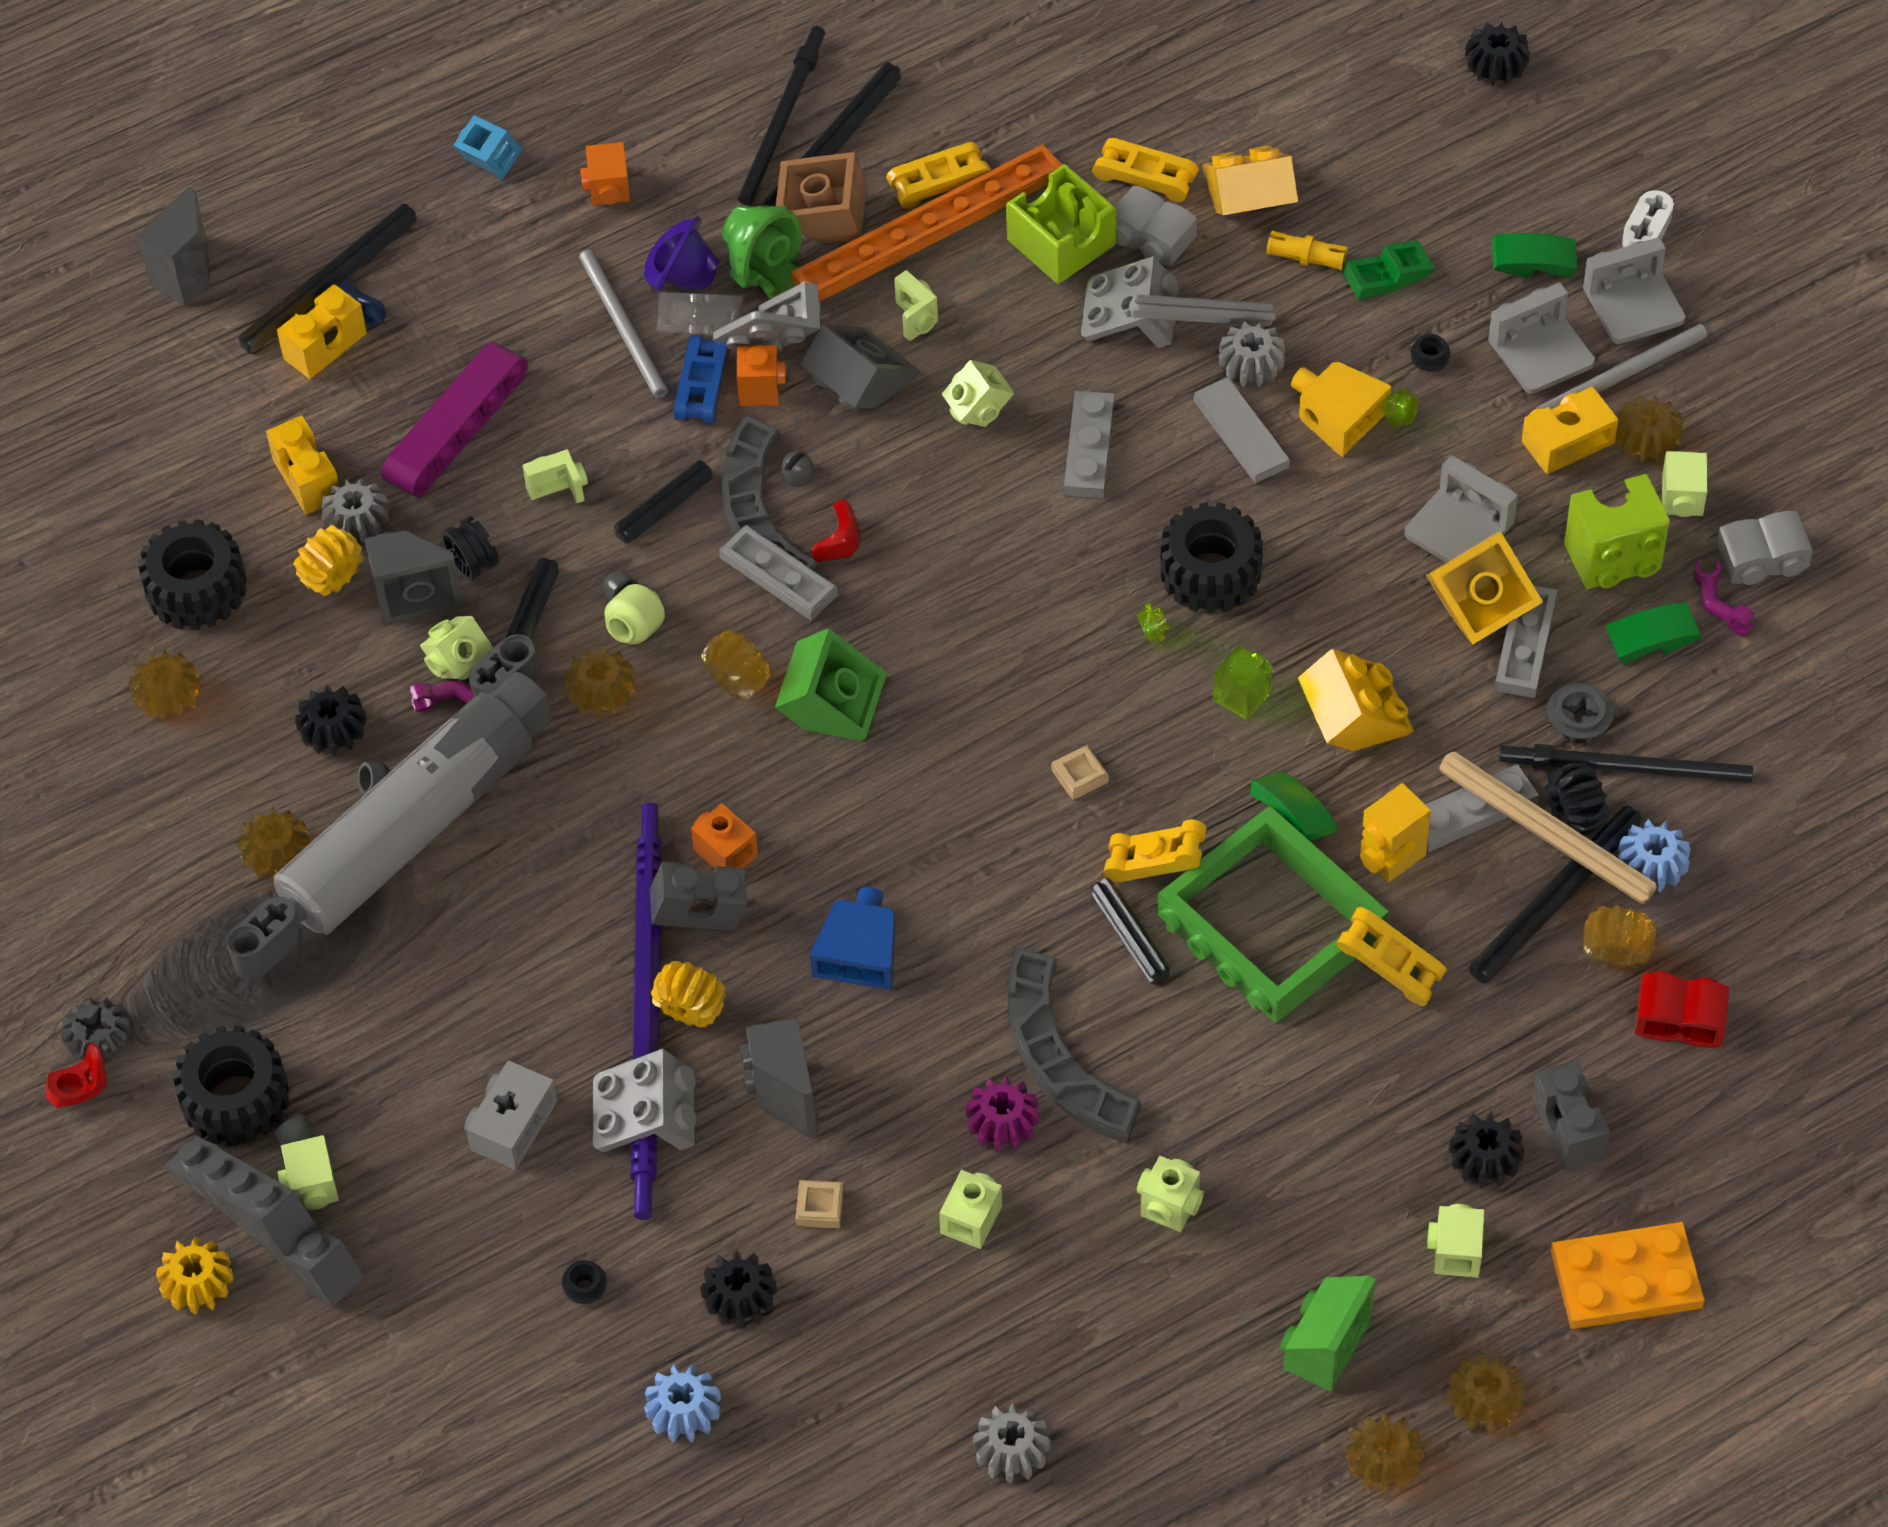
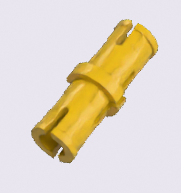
M1272 230L1268 239L1266 254L1300 261V265L1308 266L1310 263L1343 271L1347 259L1348 246L1314 240L1315 236L1306 235L1304 238Z

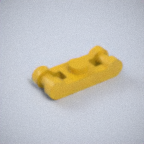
M1117 138L1106 140L1102 148L1103 157L1096 160L1092 169L1094 176L1099 180L1111 181L1115 179L1163 193L1174 202H1183L1189 192L1188 183H1192L1195 180L1199 171L1196 163L1189 159ZM1165 173L1174 174L1175 177L1165 175Z
M967 142L894 167L888 172L886 179L891 188L898 191L896 197L901 207L912 209L921 200L953 190L991 171V168L986 161L981 160L982 152L975 142ZM916 179H919V180H920V181H918V182H915V183H912V184H911V181H913V180H916Z
M1191 819L1184 821L1180 827L1133 836L1123 833L1113 834L1110 837L1108 847L1111 858L1105 862L1103 875L1113 882H1125L1198 868L1202 856L1199 844L1205 840L1207 827L1201 821ZM1134 856V859L1127 860L1128 857Z
M1358 907L1351 917L1353 924L1348 932H1342L1336 942V946L1344 953L1356 957L1397 987L1408 1000L1419 1006H1426L1432 996L1431 987L1434 982L1441 981L1447 971L1446 967L1376 914L1366 908ZM1367 932H1370L1377 938L1372 947L1363 941ZM1414 966L1420 972L1417 979L1409 975Z

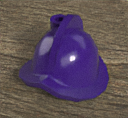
M699 216L674 225L652 247L645 262L644 271L646 280L651 288L661 292L666 282L680 289L694 291L706 288L714 281L720 261L712 253L707 242L698 232V228L702 223V219Z

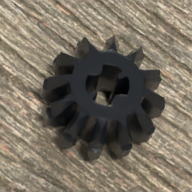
M1486 22L1483 30L1474 29L1471 39L1468 40L1465 48L1468 72L1476 73L1478 81L1486 78L1490 79L1492 86L1497 80H1502L1509 85L1512 77L1521 78L1530 58L1527 35L1519 34L1517 26L1505 28L1503 22L1498 27H1493Z
M326 684L324 692L320 694L310 689L309 700L299 701V713L296 714L295 718L296 728L299 730L301 740L305 746L313 745L318 755L329 748L330 752L336 756L339 747L343 746L352 750L353 740L363 739V726L366 725L367 721L365 710H363L361 700L357 697V694L349 695L344 685L333 692L328 684Z
M1585 762L1571 763L1548 774V784H1546L1545 790L1548 794L1549 800L1547 803L1551 807L1552 816L1580 834L1596 830L1597 827L1606 824V814H1608L1609 809L1605 802L1607 795L1603 792L1602 782L1597 779L1596 771L1593 768H1590Z
M1492 1111L1487 1114L1486 1120H1481L1473 1113L1469 1117L1468 1124L1459 1122L1455 1127V1136L1449 1142V1151L1452 1154L1451 1165L1453 1170H1463L1462 1178L1464 1183L1476 1177L1481 1189L1487 1184L1489 1179H1492L1500 1187L1504 1183L1505 1176L1514 1178L1518 1173V1163L1523 1161L1525 1149L1520 1145L1522 1141L1520 1130H1510L1511 1122L1509 1117L1496 1122Z
M736 1249L732 1256L733 1260L727 1261L718 1255L716 1259L717 1268L706 1267L704 1272L706 1282L702 1283L700 1291L701 1297L707 1300L705 1307L709 1315L718 1314L719 1322L723 1326L732 1318L736 1319L737 1326L742 1329L746 1318L750 1317L759 1324L762 1319L761 1311H772L774 1306L772 1296L777 1293V1284L771 1278L772 1269L768 1263L759 1265V1258L755 1253L746 1260H743L741 1253ZM735 1288H742L740 1291H735Z

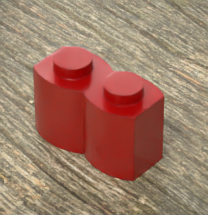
M1667 971L1643 974L1639 988L1635 1034L1651 1040H1678L1698 1047H1721L1726 1031L1730 987L1707 977L1696 980H1684Z

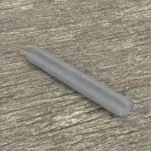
M1136 294L1129 304L1131 315L1134 318L1242 325L1245 320L1248 325L1254 326L1260 321L1263 326H1270L1276 318L1274 306L1271 303Z

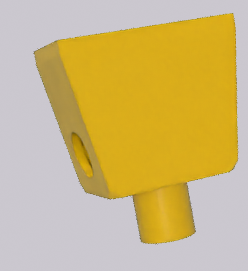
M1333 362L1319 376L1302 367L1296 372L1291 381V387L1301 393L1299 408L1301 421L1342 457L1390 410L1392 386L1340 362Z

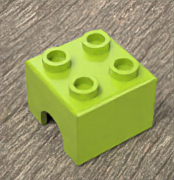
M1063 164L1049 174L1048 186L1036 201L1027 204L1026 193L1022 192L1006 203L1007 240L1059 285L1116 245L1117 209L1071 168Z
M1647 474L1625 479L1624 482L1630 493L1625 496L1628 501L1618 507H1609L1601 504L1591 489L1571 494L1564 545L1587 590L1599 586L1601 588H1611L1621 580L1634 576L1646 578L1662 569L1670 519Z

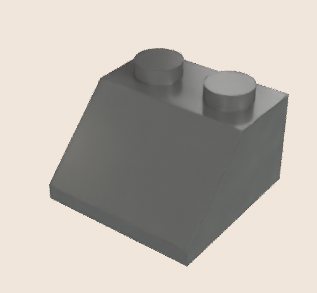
M188 187L137 235L150 285L184 306L194 296L201 294L210 282L207 237L196 192L193 188Z
M822 324L821 329L818 331L800 363L812 373L810 378L815 383L824 388H831L839 395L837 399L841 404L855 411L859 408L877 409L912 381L920 371L865 327Z
M406 530L393 533L386 532L365 539L384 625L463 607L452 552Z
M798 1018L747 1026L748 1044L740 1045L746 1091H755L758 1108L807 1137L817 1136L813 1093Z

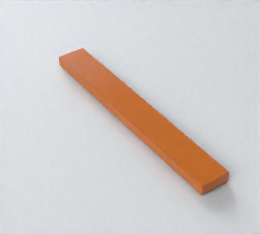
M1042 144L791 271V281L795 286L803 282L817 284L818 300L821 302L1006 207V203L1022 192L1028 196L1046 187L1049 183V174L1063 164Z

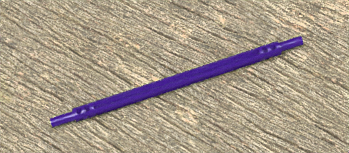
M645 803L642 805L641 837L637 840L633 1060L659 1050V1007L654 1005L651 995L654 987L653 982L658 972H660L661 926L652 925L650 887L662 863V841L658 838V805L655 803ZM656 1134L631 1142L630 1178L635 1181L634 1217L639 1220H647L652 1217V1181L657 1178Z

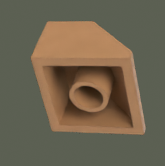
M849 152L781 161L776 206L785 205L787 209L796 214L800 221L802 235L824 245L849 242L862 236L867 182L856 153Z

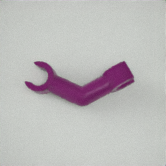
M1717 559L1715 560L1714 572L1704 573L1700 570V563L1697 560L1694 566V580L1701 586L1704 610L1726 621L1728 627L1737 635L1746 636L1754 626L1749 621L1755 613L1748 607L1739 605L1734 608L1719 600L1717 584L1721 576L1720 562Z
M460 680L434 686L429 683H418L410 687L413 696L411 700L414 710L417 712L431 709L438 701L457 697L467 704L473 698L471 687Z

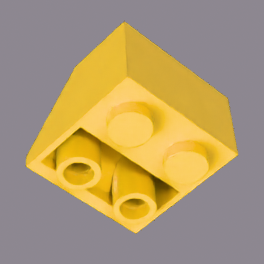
M1272 146L1249 149L1250 156L1244 157L1242 155H1235L1234 152L1217 154L1212 156L1211 163L1202 164L1212 202L1218 214L1228 215L1298 202L1292 156L1281 153L1279 148H1272Z
M1331 649L1298 677L1328 744L1356 751L1408 736L1414 731L1407 716L1408 708L1398 697L1392 684L1393 676L1388 668L1381 663H1375L1359 658L1354 654Z

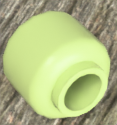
M639 584L628 585L606 605L604 611L606 628L617 641L631 645L641 644L664 621L665 611L660 597L655 591Z

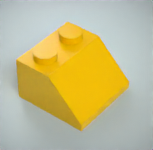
M1502 532L1491 535L1426 574L1444 607L1472 645L1543 603Z

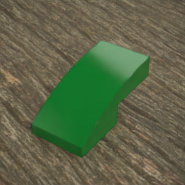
M1507 233L1494 235L1491 239L1493 270L1529 279L1533 272L1538 270L1571 279L1578 270L1575 239L1540 233Z
M1419 240L1384 245L1381 256L1346 261L1342 273L1357 300L1383 295L1411 285L1432 274L1434 266Z
M1687 602L1651 608L1605 625L1622 665L1660 648L1664 655H1667L1702 639V635Z
M1284 771L1252 780L1250 795L1278 810L1279 814L1309 841L1337 832V824L1323 804L1304 785Z

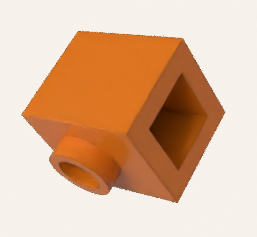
M615 142L585 146L588 167L580 168L583 191H591L592 206L630 202L624 143Z
M777 345L737 346L739 406L779 405V384H786V362L778 361Z
M723 803L711 812H705L700 815L691 827L694 851L714 869L716 866L743 869L759 855L756 832Z

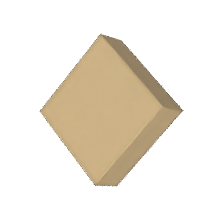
M1088 745L1051 762L1052 772L1072 800L1109 783L1108 773Z
M799 1180L795 1218L796 1226L840 1229L844 1194L843 1182Z

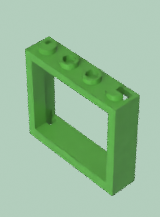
M1269 805L1203 857L1198 868L1187 870L1158 893V916L1166 923V930L1179 934L1187 942L1189 949L1198 959H1206L1217 969L1219 977L1229 987L1235 986L1247 997L1248 1003L1254 1010L1259 1008L1276 1024L1354 961L1356 957L1344 953L1336 946L1338 937L1277 986L1191 908L1187 902L1263 843L1350 922L1352 915L1358 907L1370 910L1387 923L1389 911ZM1367 932L1363 941L1372 946L1377 938L1370 932Z

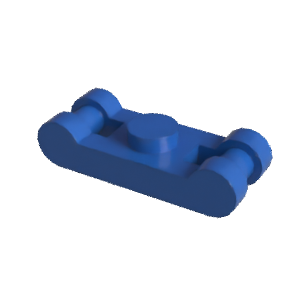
M690 335L675 400V420L687 421L688 417L700 418L702 423H715L726 363L730 356V349L726 347V344L704 340L703 336ZM691 397H704L703 403L690 402Z

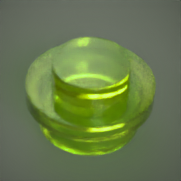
M1403 387L1398 388L1395 393H1391L1384 407L1388 423L1394 427H1400L1401 425L1409 426L1414 421L1418 411V397L1411 394L1409 389Z
M1150 603L1145 604V609L1136 614L1148 642L1150 643L1157 639L1160 642L1165 641L1163 632L1170 630L1161 607L1153 610Z

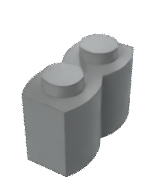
M1133 186L1115 206L1117 209L1116 244L1139 249L1145 258L1154 256L1163 265L1171 266L1197 237V218L1192 213L1179 205L1164 202L1155 193L1145 188Z
M1798 511L1777 512L1759 520L1745 519L1735 521L1720 527L1718 532L1717 546L1732 584L1744 583L1746 585H1754L1763 581L1769 575L1791 577L1800 574L1810 567L1813 550Z

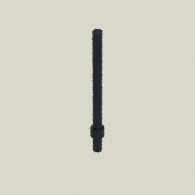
M819 26L811 28L804 46L799 47L793 60L794 70L739 193L738 201L744 205L752 204L807 75L815 69L820 57L818 50L826 34L825 30Z
M1534 744V748L1501 745L1499 762L1532 764V769L1550 770V766L1562 767L1571 763L1585 762L1590 768L1595 770L1752 782L1753 777L1752 765L1552 749L1551 745Z

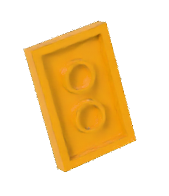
M1683 1222L1552 1242L1550 1251L1571 1330L1703 1309L1705 1300Z

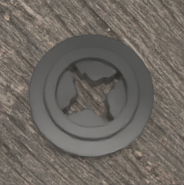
M1583 683L1565 685L1556 690L1548 701L1547 723L1553 725L1556 735L1564 734L1568 736L1571 743L1575 739H1585L1589 743L1593 737L1598 735L1604 737L1606 730L1612 725L1614 716L1612 702L1603 691L1592 685ZM1581 704H1585V716L1579 723L1575 722L1574 713L1580 709Z
M107 997L103 1001H94L88 998L86 1004L79 1007L73 1005L70 1015L67 1018H62L63 1027L60 1035L63 1044L69 1053L82 1060L86 1056L89 1044H96L102 1052L103 1059H107L124 1047L130 1035V1021L123 1007L113 1004ZM101 1018L104 1030L97 1029L89 1038L86 1025L93 1026L96 1020Z

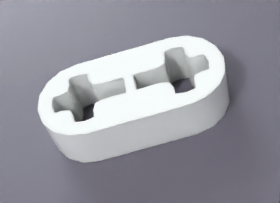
M1654 190L1648 191L1640 197L1625 225L1622 240L1623 248L1638 241H1647L1657 237L1662 239L1671 222L1674 206L1673 199L1663 191ZM1655 207L1660 208L1656 211L1654 217L1649 216V211L1654 210ZM1642 230L1647 231V236H1643L1641 240L1636 239L1640 236Z

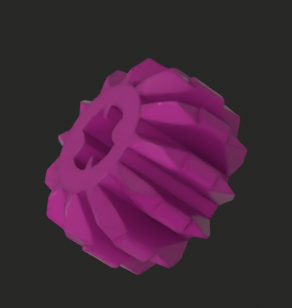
M1006 1075L1002 1084L996 1085L994 1081L988 1078L985 1083L986 1090L974 1087L972 1101L967 1102L965 1112L969 1119L967 1121L968 1131L971 1135L978 1134V1142L981 1147L994 1142V1148L999 1153L1003 1148V1144L1009 1143L1012 1148L1017 1150L1020 1146V1139L1031 1141L1034 1135L1033 1127H1037L1040 1121V1113L1036 1109L1038 1107V1100L1035 1094H1027V1086L1024 1081L1011 1086V1080Z

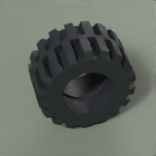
M1208 502L1199 503V508L1193 509L1192 506L1184 508L1182 516L1175 514L1170 519V525L1165 526L1161 539L1160 576L1161 581L1165 582L1164 589L1168 595L1175 594L1174 601L1180 605L1188 603L1189 609L1196 612L1199 608L1206 609V613H1215V609L1222 608L1223 612L1232 610V604L1234 603L1238 606L1246 603L1247 595H1254L1257 591V584L1261 580L1263 541L1261 540L1259 527H1254V520L1249 515L1242 517L1240 509L1233 507L1229 510L1225 508L1224 503L1218 502L1216 506H1208ZM1204 553H1217L1228 559L1209 563L1198 560L1195 557Z
M196 519L193 524H187L186 520L178 521V526L171 528L170 525L161 528V535L153 534L148 539L150 546H143L140 552L142 559L138 560V569L147 603H149L153 614H158L160 621L165 624L172 621L174 628L183 629L187 625L190 626L191 630H200V625L205 624L210 628L217 625L216 620L221 618L225 621L231 616V609L238 610L242 604L240 597H245L247 588L245 583L247 579L236 540L232 539V535L226 529L221 531L218 524L211 522L206 526L204 520ZM193 570L207 571L204 575L195 579H178L183 574Z
M234 1025L233 1031H226L225 1026L217 1027V1033L209 1035L206 1031L198 1035L200 1041L197 1044L190 1041L184 1047L186 1056H178L176 1061L178 1070L173 1071L174 1089L189 1128H194L195 1134L203 1139L208 1135L210 1143L217 1145L222 1140H227L228 1146H238V1140L246 1139L248 1144L256 1141V1134L261 1132L265 1136L272 1131L271 1122L279 1124L283 1118L282 1109L287 1108L289 1102L287 1078L278 1050L275 1051L274 1044L268 1037L262 1039L261 1033L254 1029L247 1034L244 1026ZM244 1076L252 1079L250 1084L238 1093L224 1096L211 1093L212 1089L226 1078Z

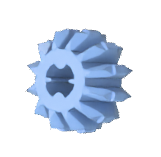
M1648 819L1644 823L1643 829L1632 825L1628 831V836H1623L1619 843L1618 851L1620 854L1618 859L1655 882L1657 885L1656 889L1660 893L1664 889L1665 883L1676 887L1680 882V877L1688 872L1690 864L1688 858L1691 849L1689 842L1682 841L1683 834L1681 829L1668 831L1667 821L1663 822L1660 827H1654Z
M673 1364L671 1376L669 1377L657 1372L654 1378L656 1386L647 1387L645 1391L646 1400L648 1401L644 1407L645 1414L649 1420H653V1430L657 1434L668 1430V1437L673 1443L680 1434H686V1438L692 1443L695 1439L694 1431L697 1429L709 1434L711 1430L709 1420H719L721 1414L720 1407L717 1405L721 1400V1394L717 1387L712 1386V1376L708 1372L698 1376L697 1368L693 1364L690 1365L685 1373H680L679 1368Z

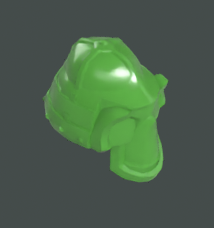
M785 205L738 206L733 208L732 213L727 217L721 230L722 240L729 253L730 278H733L742 288L760 286L770 299L795 287L791 281V271L799 267L792 264V262L796 261L799 257L802 238L800 221L796 214L787 209Z

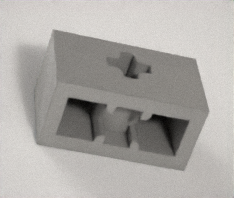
M508 1060L500 1074L495 1073L489 1080L486 1088V1097L479 1108L474 1107L467 1116L464 1130L467 1134L470 1151L516 1170L558 1101L554 1079Z

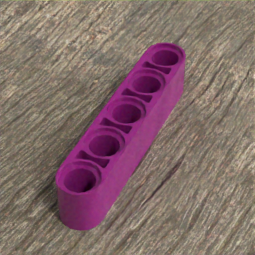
M488 342L389 454L382 467V479L415 497L423 496L520 385L528 369L527 358L496 342Z

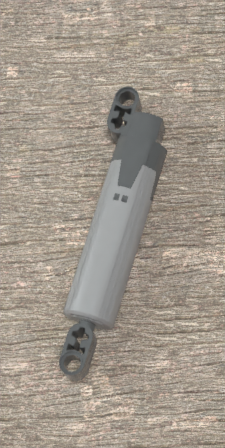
M517 634L508 636L477 662L469 673L473 698L274 875V885L279 897L269 898L239 923L227 937L226 943L235 972L240 977L253 980L262 977L301 941L302 930L300 923L316 933H323L325 935L331 933L532 751L533 743L531 739L552 719L547 695L535 683L540 671L534 643L529 637Z

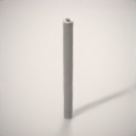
M592 250L583 251L579 255V259L653 396L656 399L663 398L667 395L668 389Z
M1698 324L1537 406L1536 409L1541 407L1554 409L1560 405L1561 400L1568 394L1583 391L1591 386L1600 393L1707 338V331L1702 324Z

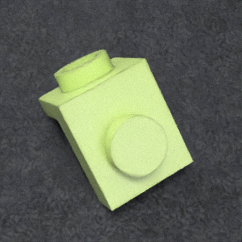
M905 270L894 278L896 303L905 311L902 315L903 336L911 341L918 335L929 332L938 322L937 297L932 293L928 284L921 279L917 280Z
M568 449L549 456L538 457L522 465L526 489L531 500L570 488L576 503L585 501L582 486L588 485L586 473L581 462L574 464Z

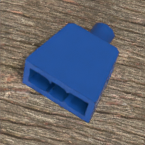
M863 887L859 890L856 902L844 900L834 902L811 949L812 977L892 990L895 914L892 909L881 907L884 895L880 890L873 887Z

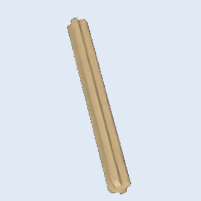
M1450 752L1442 760L1439 767L1441 773L1640 904H1645L1652 898L1657 885L1637 870L1458 753Z

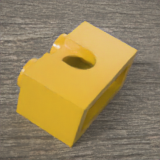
M335 284L314 300L316 307L309 313L296 314L277 329L283 359L308 379L313 378L367 334L361 304ZM336 326L338 330L336 338L326 345L324 334Z
M1591 386L1583 391L1568 394L1561 400L1560 405L1554 409L1549 407L1537 408L1524 417L1521 442L1548 475L1615 444L1619 419L1594 387Z
M301 415L267 430L266 434L274 463L305 515L321 509L322 497L330 496L331 485L339 487L335 468L324 451L318 452L314 434ZM290 460H291L292 463H293V465H291V466L289 465V462H288V461H290Z
M1403 783L1366 808L1363 816V827L1365 829L1362 831L1361 860L1370 872L1378 873L1387 883L1424 858L1427 851L1431 810Z

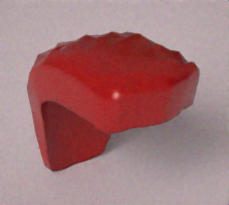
M841 499L832 504L838 518L837 531L811 548L813 559L819 563L852 557L853 553L858 550L860 543L859 524L854 515V510L847 499Z
M94 1043L89 1044L86 1056L82 1062L72 1067L48 1073L45 1093L47 1100L56 1108L73 1106L91 1100L102 1092L108 1083L103 1055L99 1047Z

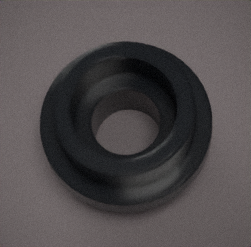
M1425 334L1419 337L1413 344L1410 355L1411 360L1421 370L1429 372L1438 371L1449 363L1450 348L1441 336Z
M576 1261L569 1266L562 1277L563 1291L567 1298L575 1303H592L598 1300L606 1290V1274L598 1264L592 1261ZM583 1280H589L592 1282V1285L589 1287H577V1285Z

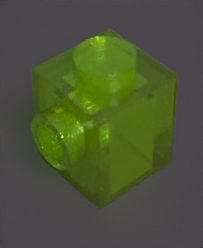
M1238 645L1214 672L1213 701L1247 721L1271 693L1272 665L1259 653L1250 652Z

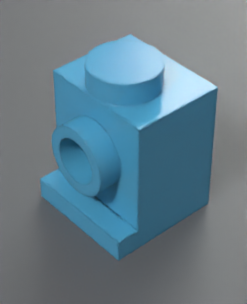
M473 115L467 126L462 129L453 145L466 161L494 174L500 180H503L523 150L507 130Z

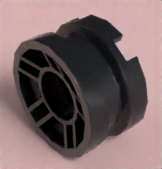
M468 516L461 520L459 527H449L441 533L445 549L453 553L457 570L467 580H473L480 576L483 568L491 569L499 564L497 550L494 545L490 546L487 540L490 537L478 520L474 523L471 522L474 520L473 516Z

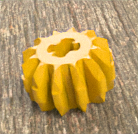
M334 525L326 530L320 528L313 538H307V543L304 547L298 549L300 556L293 563L297 569L296 575L308 589H312L316 593L319 592L323 596L329 595L332 591L338 593L342 585L350 583V578L354 574L359 573L358 565L364 559L361 553L362 547L357 543L358 540L349 532L346 533L343 529H339Z
M671 961L670 964L664 965L662 971L658 972L653 982L654 987L651 995L654 1005L661 1008L663 1014L673 1017L675 1021L684 1022L687 1026L694 1024L701 1028L706 1027L707 1024H713L716 1016L720 1015L724 1006L723 1001L726 993L724 992L725 986L723 983L716 980L714 974L707 973L703 970V967H695L690 962L683 964L679 961Z
M194 1236L191 1245L186 1247L181 1242L176 1241L175 1248L177 1252L175 1254L163 1252L162 1262L164 1266L157 1268L156 1276L158 1282L161 1283L159 1290L162 1297L166 1300H171L173 1308L177 1311L188 1305L190 1312L196 1315L200 1305L206 1304L208 1308L214 1311V1298L227 1299L229 1293L227 1285L233 1283L234 1280L233 1271L229 1268L231 1264L229 1255L225 1251H219L217 1243L213 1240L202 1246L200 1239Z

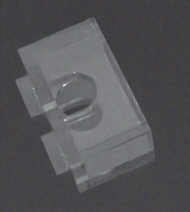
M658 292L657 332L713 334L716 330L742 318L743 295Z

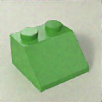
M828 628L796 642L775 709L804 730L863 741L867 737L887 672Z
M1370 1276L1325 1277L1317 1292L1311 1289L1300 1309V1314L1304 1315L1297 1327L1290 1325L1282 1339L1280 1350L1284 1351L1283 1369L1332 1392L1372 1320L1376 1279Z

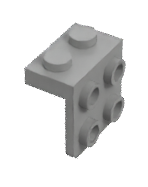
M1660 237L1647 241H1638L1630 246L1610 252H1600L1593 257L1587 258L1583 289L1610 339L1615 344H1623L1684 324L1685 314L1662 274L1666 248Z
M1154 256L1092 276L1088 280L1086 287L1081 335L1086 341H1092L1138 326L1157 348L1172 344L1173 327L1176 324V320L1134 318L1131 315L1129 304L1136 294L1177 297L1179 294L1177 279Z
M803 282L759 305V311L751 312L713 332V341L726 344V347L732 350H737V346L777 345L778 354L782 352V348L790 344L803 342L806 336L821 329L817 284Z
M1560 282L1548 288L1537 289L1531 295L1513 303L1502 304L1491 313L1488 341L1522 388L1529 394L1538 393L1594 367V356L1565 319L1568 292Z
M1451 455L1442 464L1439 490L1406 525L1404 535L1414 544L1442 561L1448 562L1497 532H1502L1504 536L1514 525L1518 494L1514 493L1504 483L1496 482L1482 474L1472 464L1464 463Z
M660 1049L596 1074L593 1079L594 1148L600 1152H606L652 1134H656L679 1150L694 1146V1126L696 1125V1115L694 1112L696 1079L694 1069L666 1050Z

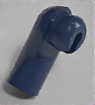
M344 280L338 286L361 304L365 325L376 327L384 321L386 309L381 301L363 294L347 280Z

